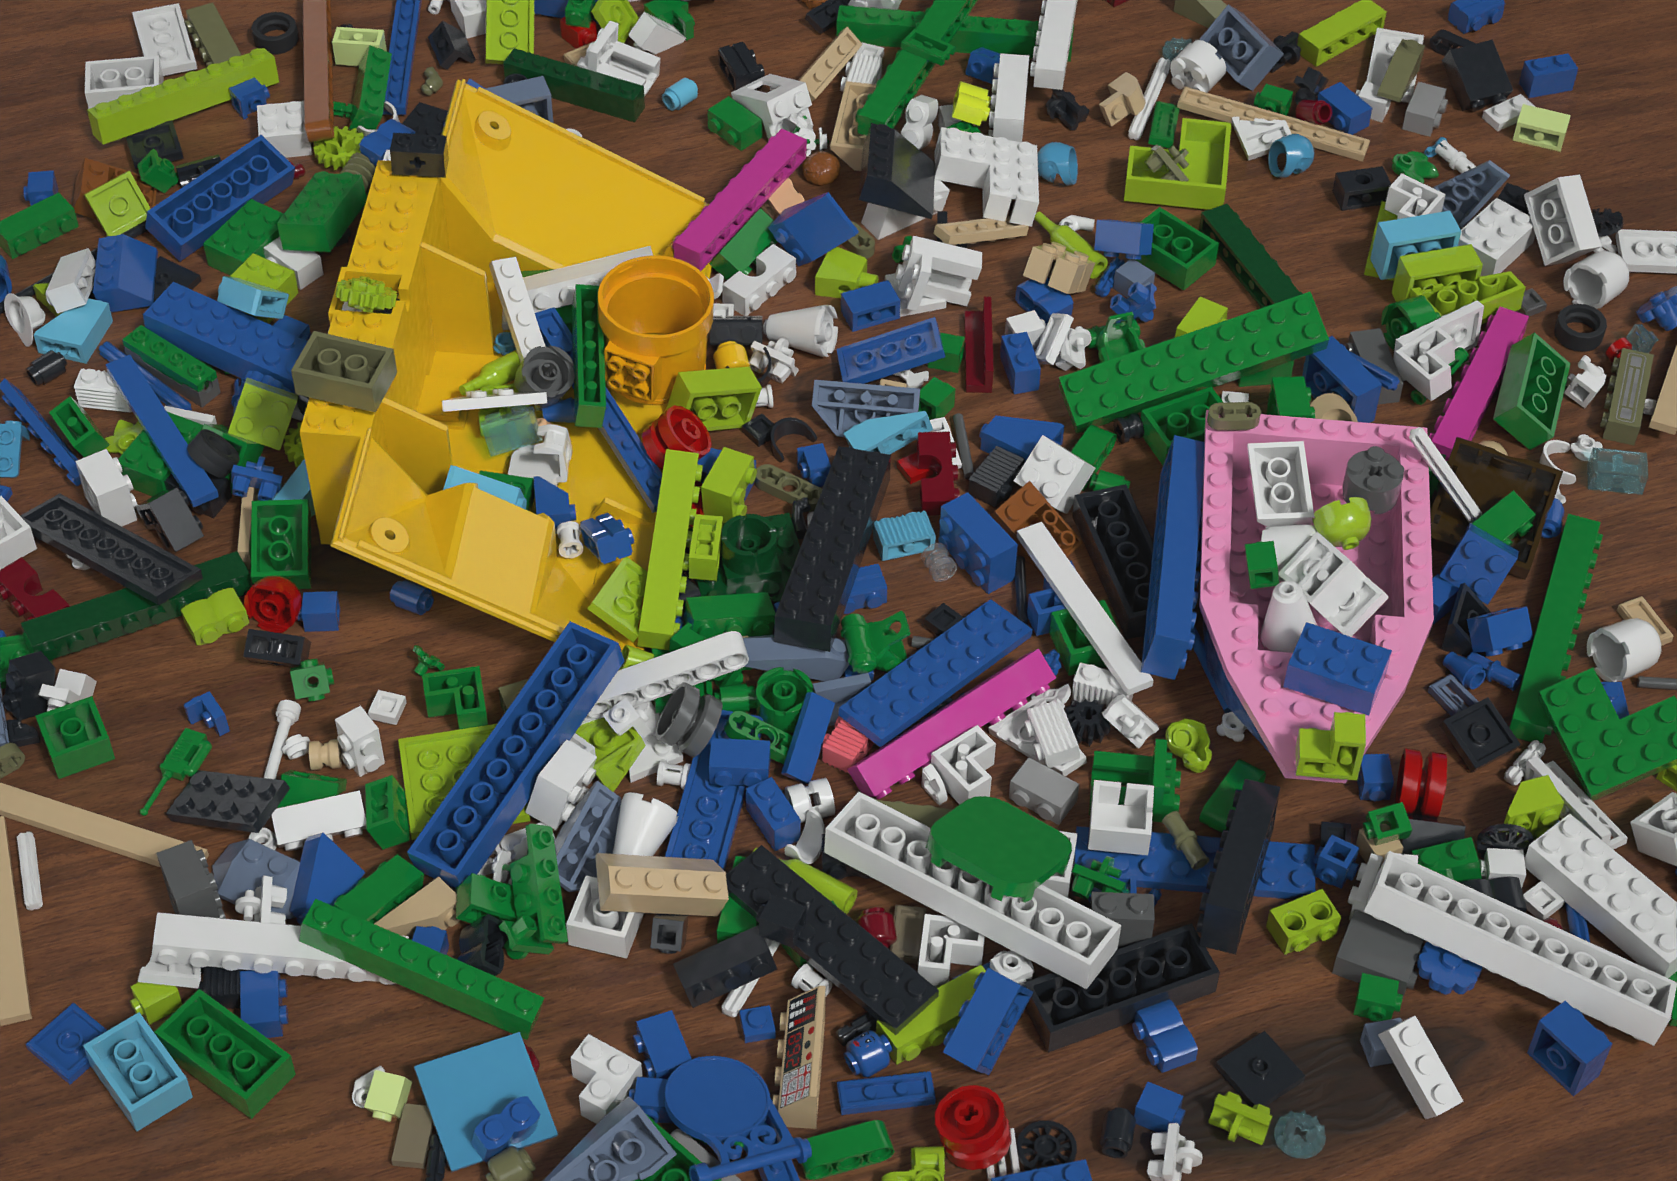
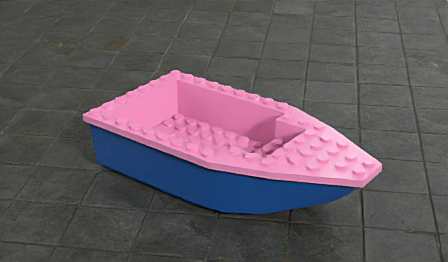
M1206 410L1199 608L1203 616L1207 668L1228 708L1272 755L1285 778L1346 783L1348 781L1346 779L1296 776L1295 746L1299 728L1330 730L1334 712L1362 713L1283 687L1287 666L1293 653L1270 651L1262 644L1261 629L1273 590L1276 586L1250 589L1245 544L1261 542L1262 531L1266 530L1267 526L1258 523L1256 518L1247 444L1304 441L1314 513L1333 501L1340 500L1341 505L1346 504L1343 499L1342 486L1347 463L1356 453L1368 450L1373 446L1381 447L1385 453L1392 455L1404 467L1403 480L1396 505L1390 511L1383 514H1374L1375 511H1370V531L1364 539L1359 541L1357 547L1349 550L1336 547L1366 577L1389 596L1380 608L1352 636L1353 638L1392 650L1387 673L1370 715H1365V754L1403 696L1434 620L1429 466L1409 439L1410 431L1418 427L1261 414L1259 424L1254 429L1215 430L1208 425L1209 410ZM1421 427L1427 434V428ZM1309 604L1318 626L1341 633Z

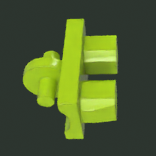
M1229 1091L1224 1096L1218 1094L1208 1123L1229 1131L1228 1140L1235 1142L1237 1136H1241L1263 1145L1272 1116L1268 1107L1261 1104L1254 1105L1253 1108L1244 1105L1239 1095Z

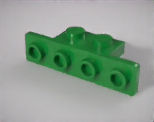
M529 824L525 827L529 854L510 864L517 920L522 915L530 916L532 919L538 918L541 941L564 944L568 941L553 829L551 826Z

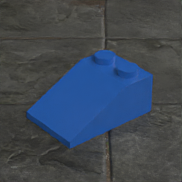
M829 192L784 209L768 227L774 238L783 246L787 253L796 258L798 266L816 260L859 233Z

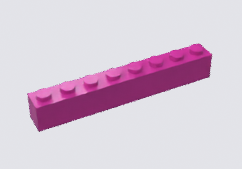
M781 129L775 136H772L762 150H758L755 157L743 166L741 172L729 181L727 187L722 192L717 193L709 206H705L701 214L689 223L687 229L674 239L672 245L674 258L685 261L702 271L806 159L807 139L784 129Z
M1501 306L1495 316L1490 315L1486 324L1487 332H1481L1477 343L1479 348L1474 347L1470 355L1469 362L1471 364H1465L1460 377V379H1463L1462 382H1456L1452 392L1454 397L1453 399H1447L1443 410L1445 415H1439L1434 430H1436V433H1430L1429 438L1440 454L1446 455L1445 461L1449 460L1456 437L1472 441L1504 377L1511 345L1522 340L1529 316Z
M1039 649L1031 651L847 770L861 793L869 797L875 796L877 800L892 792L891 785L899 782L900 785L915 777L913 771L919 767L923 769L931 764V755L934 751L976 725L981 728L988 722L991 726L1006 717L1004 712L1012 708L1015 711L1028 703L1026 698L1034 693L1036 697L1050 689L1048 683L1056 679V676Z

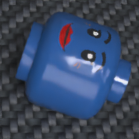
M868 1030L847 1042V1052L843 1053V1056L854 1075L860 1074L863 1077H870L889 1065V1052L892 1051V1047L884 1034L878 1036L874 1031Z

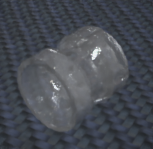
M932 544L922 552L921 560L929 568V573L934 581L943 582L956 573L957 565L949 557V552L944 544Z

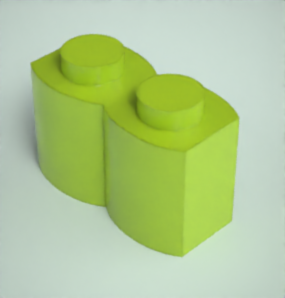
M234 588L220 590L207 599L194 601L181 609L184 622L197 645L212 643L223 634L238 632L250 623L246 609Z

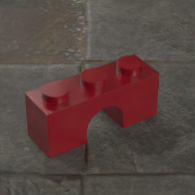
M950 431L918 432L917 435L918 469H931L938 474L933 478L921 479V512L923 510L926 511L928 516L941 515L942 505L960 497L959 488H954V481H958V466L952 464V458H956V442H951Z
M22 557L0 570V599L2 601L7 600L16 616H23L25 621L70 607L54 589L45 594L35 596L43 591L38 573Z

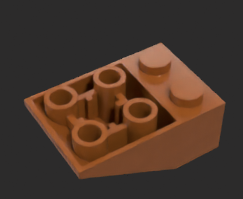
M85 158L75 181L72 206L75 213L97 219L84 194L127 171ZM131 172L150 208H153L156 202L157 189L141 181L139 174Z
M1030 481L990 515L1018 544L1017 555L1024 557L1025 561L1037 569L1039 568L1017 538L1018 530L1042 522L1066 557L1083 543Z

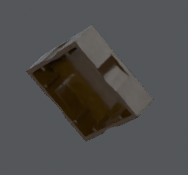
M1456 437L1447 464L1480 509L1482 515L1513 490L1536 514L1532 522L1533 528L1521 537L1518 534L1511 540L1513 542L1511 547L1519 551L1518 559L1508 574L1526 580L1563 471L1528 459L1510 457L1494 448ZM1440 483L1430 512L1431 549L1450 555L1470 523Z

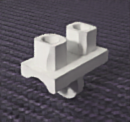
M1080 326L1075 329L1069 328L1060 349L1061 353L1056 358V366L1065 371L1069 370L1073 365L1079 369L1086 366L1084 349L1092 340L1091 333Z
M780 338L777 343L770 341L768 347L756 341L751 345L753 355L749 363L753 371L763 373L768 365V358L763 350L764 347L767 348L773 363L772 379L783 383L789 375L796 376L799 371L794 365L795 359L792 358L794 351L788 348L789 341L787 339Z
M1124 694L1117 695L1108 704V708L1102 712L1103 717L1138 749L1150 735L1159 730L1158 725Z
M263 876L262 885L255 890V897L253 890L245 891V897L236 900L235 909L237 912L244 914L245 921L253 920V922L285 925L286 915L271 912V906L283 908L287 898V888L272 885L273 877Z
M1169 1123L1168 1132L1152 1133L1151 1145L1154 1154H1165L1164 1160L1149 1161L1147 1172L1151 1181H1181L1182 1172L1189 1174L1192 1171V1167L1199 1166L1202 1163V1153L1194 1148L1195 1143L1193 1141H1186L1185 1137L1179 1134L1180 1126L1178 1123Z

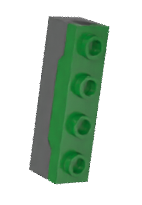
M140 325L122 339L126 355H131L136 363L198 406L203 408L221 393L216 370L146 327Z

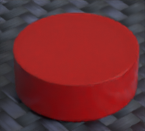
M1620 338L1609 346L1605 355L1613 362L1614 357H1620L1622 348L1632 350V344L1626 338Z

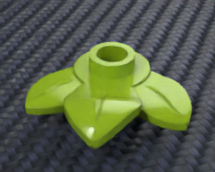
M119 420L114 436L105 438L110 444L105 449L110 453H120L122 455L142 432L143 427L138 421L134 425L130 422Z

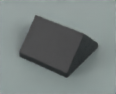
M1466 583L1460 584L1441 650L1468 657L1473 652L1467 619L1491 613V611ZM1476 652V653H1478V654H1480V655L1486 657L1485 652Z
M1415 813L1407 814L1412 832L1409 838L1400 839V843L1404 847L1402 855H1413L1412 851L1464 839L1466 826L1461 819L1434 818Z

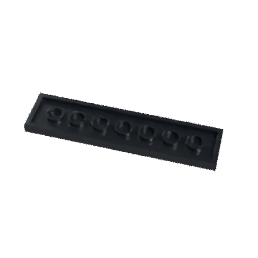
M60 493L20 515L31 527L33 536L157 605L167 602L170 598L203 579L202 571L198 567Z
M761 845L726 874L728 896L754 918H756L762 904L766 905L772 894L781 898H789L795 903L805 906L806 925L792 949L893 1034L897 1035L939 997V990L764 846Z

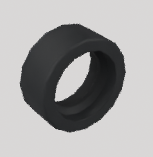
M283 12L265 13L259 16L251 27L255 47L265 48L271 54H282L292 50L297 45L299 39L295 19ZM273 30L286 31V33L279 36L264 35Z
M1586 304L1568 305L1560 311L1554 328L1555 337L1560 344L1568 349L1581 352L1594 350L1600 346L1604 338L1607 322L1602 312L1595 307ZM1567 323H1583L1590 326L1594 332L1580 333L1568 327Z

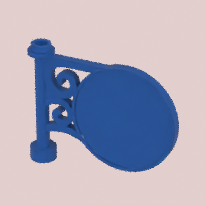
M704 1056L681 1064L668 1078L664 1093V1105L670 1119L683 1132L706 1142L715 1151L720 1165L711 1168L704 1162L690 1166L689 1175L691 1181H714L794 1158L799 1163H805L807 1158L812 1156L809 1141L801 1137L793 1139L770 1098L766 1083L748 1065L727 1057ZM767 1116L771 1119L780 1136L781 1141L777 1144H774L776 1131L768 1125H763ZM765 1136L763 1142L758 1137ZM736 1141L742 1142L744 1144L743 1149L747 1153V1157H745L744 1159L736 1160L739 1159L742 1154L741 1146L736 1145L735 1150L731 1148V1146H734V1143Z

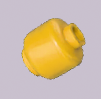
M727 341L720 344L713 355L716 369H725L726 366H729V368L750 367L745 347L737 344L735 341Z

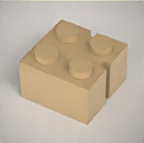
M1043 243L1041 246H1034L1032 248L1023 276L1045 284L1048 276L1050 277L1049 287L1066 294L1078 293L1086 290L1095 262L1088 260L1089 256L1084 253L1074 251L1073 254L1066 251V246L1060 243Z

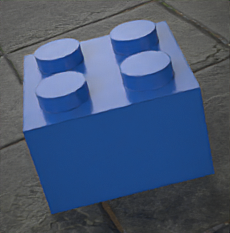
M1470 523L1441 568L1439 577L1458 588L1460 584L1466 583L1475 595L1488 605L1518 559L1519 551Z
M1564 1001L1539 1020L1527 1054L1572 1096H1575L1599 1077L1612 1043L1608 1040L1605 1033L1589 1023L1578 1009L1573 1008Z

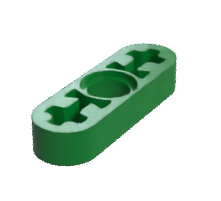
M743 711L733 712L724 724V731L731 739L760 740L758 737L759 733L768 735L771 739V759L784 765L788 748L793 738L792 735ZM737 723L741 724V729L737 728Z

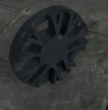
M1597 208V211L1593 209L1592 216L1599 237L1612 235L1623 228V216L1619 211L1612 213L1610 208H1604L1603 212H1600V208Z
M1492 825L1483 829L1478 834L1477 850L1478 853H1481L1482 858H1484L1487 848L1523 850L1524 857H1526L1528 847L1534 842V838L1527 829L1518 825Z
M1048 1120L1036 1121L1026 1126L1018 1137V1159L1026 1171L1045 1168L1047 1164H1052L1053 1166L1060 1165L1056 1159L1063 1164L1074 1162L1077 1154L1076 1140L1073 1134L1060 1123ZM1039 1128H1044L1045 1135L1041 1136ZM1051 1129L1061 1132L1058 1138L1050 1135ZM1031 1132L1036 1140L1031 1141L1025 1138L1026 1135ZM1066 1140H1069L1068 1143H1065V1144H1062V1145L1059 1144V1143H1062V1142H1064V1141H1066ZM1072 1151L1070 1157L1064 1156L1060 1152ZM1026 1156H1034L1035 1159L1029 1162ZM1038 1161L1043 1162L1040 1168L1036 1167Z

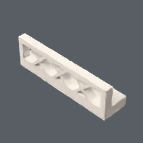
M1538 756L1527 761L1524 780L1549 775L1564 801L1560 814L1561 819L1571 814L1613 850L1627 843L1628 837L1554 761L1545 764Z

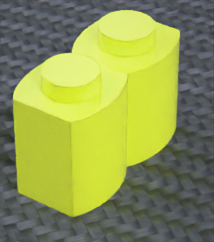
M960 81L954 96L951 117L980 126L982 121L986 122L990 112L989 105L991 97L988 96V90Z

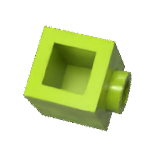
M137 982L130 986L134 999L130 1000L131 1006L136 1014L140 1012L141 1015H144L149 1025L177 1011L183 1005L176 986Z

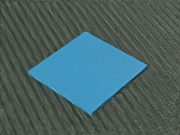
M520 1032L414 1066L451 1172L483 1162L471 1144L475 1128L485 1118L501 1114L505 1106L516 1098L528 1096L539 1111L540 1118L535 1131L530 1137L522 1142L510 1144V1146L520 1149L558 1136Z

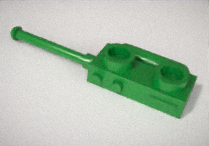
M188 728L184 729L169 754L166 755L164 762L160 764L163 778L143 809H140L142 816L148 815L150 807L171 777L183 781L186 776L192 777L196 774L212 749V744L208 741L206 734Z

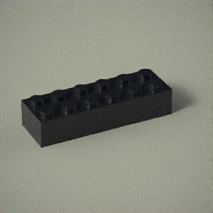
M1126 484L1074 495L1072 517L1125 638L1130 639L1144 636L1154 543Z
M1245 779L1242 790L1236 789L1232 805L1236 809H1230L1226 822V827H1229V831L1223 830L1219 847L1223 848V851H1216L1213 868L1217 870L1216 872L1210 871L1206 889L1210 890V892L1203 893L1199 911L1205 912L1200 914L1196 932L1201 933L1200 946L1236 955L1274 830L1281 787Z
M1192 923L1116 950L1087 989L1054 972L1025 982L1024 987L1033 991L1025 1009L1046 1050L1051 1052L1134 1022L1136 1011L1168 999L1175 1006L1216 992L1220 971L1206 947L1200 946L1201 938Z

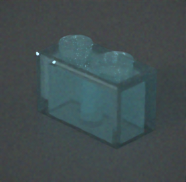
M515 406L511 408V413L501 415L500 412L492 413L485 416V421L481 422V428L491 457L543 441V436L537 435L539 422L533 406Z
M1592 448L1587 464L1588 489L1642 495L1648 479L1647 453Z

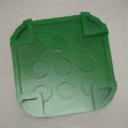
M977 796L967 799L936 821L930 829L925 847L932 855L930 862L938 868L946 862H950L993 887L992 898L1002 902L1003 896L1021 897L1024 903L1032 900L1035 889L1055 873L1064 874L1072 853V843L1063 833L1005 801L988 796Z

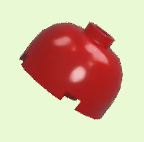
M266 576L254 583L246 593L244 607L248 617L251 619L253 616L259 622L257 625L259 628L268 632L283 633L297 621L303 599L300 590L289 579L282 576Z

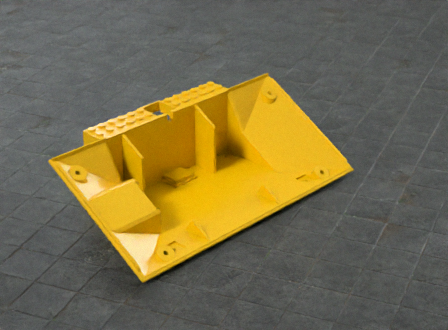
M462 79V81L457 80L442 135L447 136L449 161L446 178L392 175L391 161L378 160L348 266L341 267L338 278L339 282L341 280L348 281V279L360 278V276L383 281L385 287H391L392 290L399 293L398 299L400 301L396 300L391 314L342 310L344 301L336 298L335 288L328 312L330 321L328 334L394 349L397 374L376 412L309 397L299 432L321 544H330L333 548L553 642H556L571 621L618 642L621 652L625 645L644 650L645 647L637 646L638 637L634 642L630 641L587 609L623 558L619 559L616 557L615 561L603 564L584 545L582 533L579 536V540L583 544L582 554L575 558L561 556L558 549L561 542L555 533V523L545 513L536 515L535 499L531 510L527 511L480 490L477 483H463L443 490L450 465L479 474L480 470L508 474L511 456L518 449V446L543 443V440L537 435L533 427L537 419L544 418L543 410L536 411L535 405L531 404L530 411L527 414L507 419L508 431L505 434L481 436L478 417L479 409L442 412V400L465 397L460 393L459 387L478 377L484 365L504 356L495 352V338L498 334L510 332V330H503L502 328L503 307L489 268L491 261L516 257L520 271L550 270L651 246L653 256L674 258V249L672 247L674 239L687 229L689 223L695 220L701 214L703 208L709 206V203L705 202V198L481 87L476 89L466 84L465 79ZM708 263L701 271L709 279L712 266ZM646 333L649 335H665L662 333ZM514 380L505 385L513 384ZM572 386L563 396V400L570 397L574 399V389ZM606 387L643 443L642 434L644 429L653 421L659 419L660 415L666 411L668 404L652 405L635 402ZM550 422L551 424L567 428L572 444V457L569 461L567 482H559L557 487L568 493L569 504H575L576 520L573 522L578 523L580 527L581 521L590 518L595 520L596 516L605 513L611 514L616 520L621 519L624 528H630L634 538V544H631L633 552L627 557L648 572L657 512L652 513L599 428L575 426V423Z

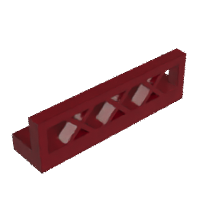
M984 296L983 311H965L964 316L966 393H992L994 373L992 297Z

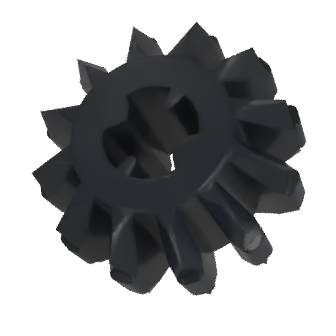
M1084 697L1081 703L1073 700L1071 706L1065 709L1078 745L1084 741L1090 747L1093 740L1101 744L1104 736H1108L1110 733L1111 723L1102 714L1107 709L1106 704L1098 705L1096 698L1090 702Z

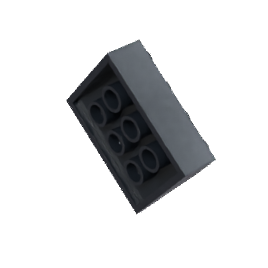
M871 123L862 151L859 200L932 219L935 162L895 129L884 124L877 125Z

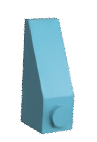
M922 411L868 419L854 425L851 429L844 432L849 447L890 455L916 440L918 432H930L933 428L928 414Z

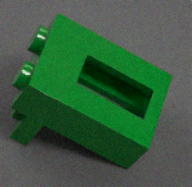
M1155 740L1153 756L1094 751L1089 815L1091 814L1094 780L1120 782L1121 785L1130 783L1154 786L1153 822H1162L1169 813L1179 812L1180 795L1175 794V788H1180L1181 771L1176 770V759L1172 758V752H1167V740ZM1121 787L1118 805H1124L1126 787Z

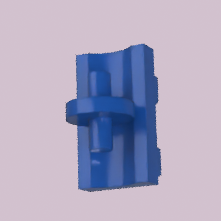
M1136 282L1128 289L1129 298L1126 299L1121 294L1115 295L1111 298L1110 308L1117 315L1133 312V319L1149 322L1154 317L1153 310L1156 309L1154 292L1157 291V287L1152 283L1144 287Z
M263 456L259 457L257 463L247 461L246 467L233 465L231 472L233 495L247 497L249 487L259 489L258 500H274L276 494L282 488L283 476L273 474L274 467L266 466L265 457Z

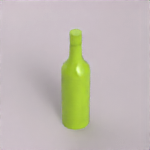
M1041 212L1035 214L1034 220L1050 234L1051 243H1060L1066 246V251L1073 254L1074 251L1084 253L1089 256L1088 260L1095 262L1090 278H1097L1105 271L1108 265L1107 258L1099 251L1094 250V247L1071 227L1056 225Z
M517 350L484 365L478 377L459 387L460 393L465 396L466 391H475L487 386L505 385L515 380L516 371L521 364Z
M799 859L781 860L828 900H833L836 906L845 914L849 913L857 897V890Z

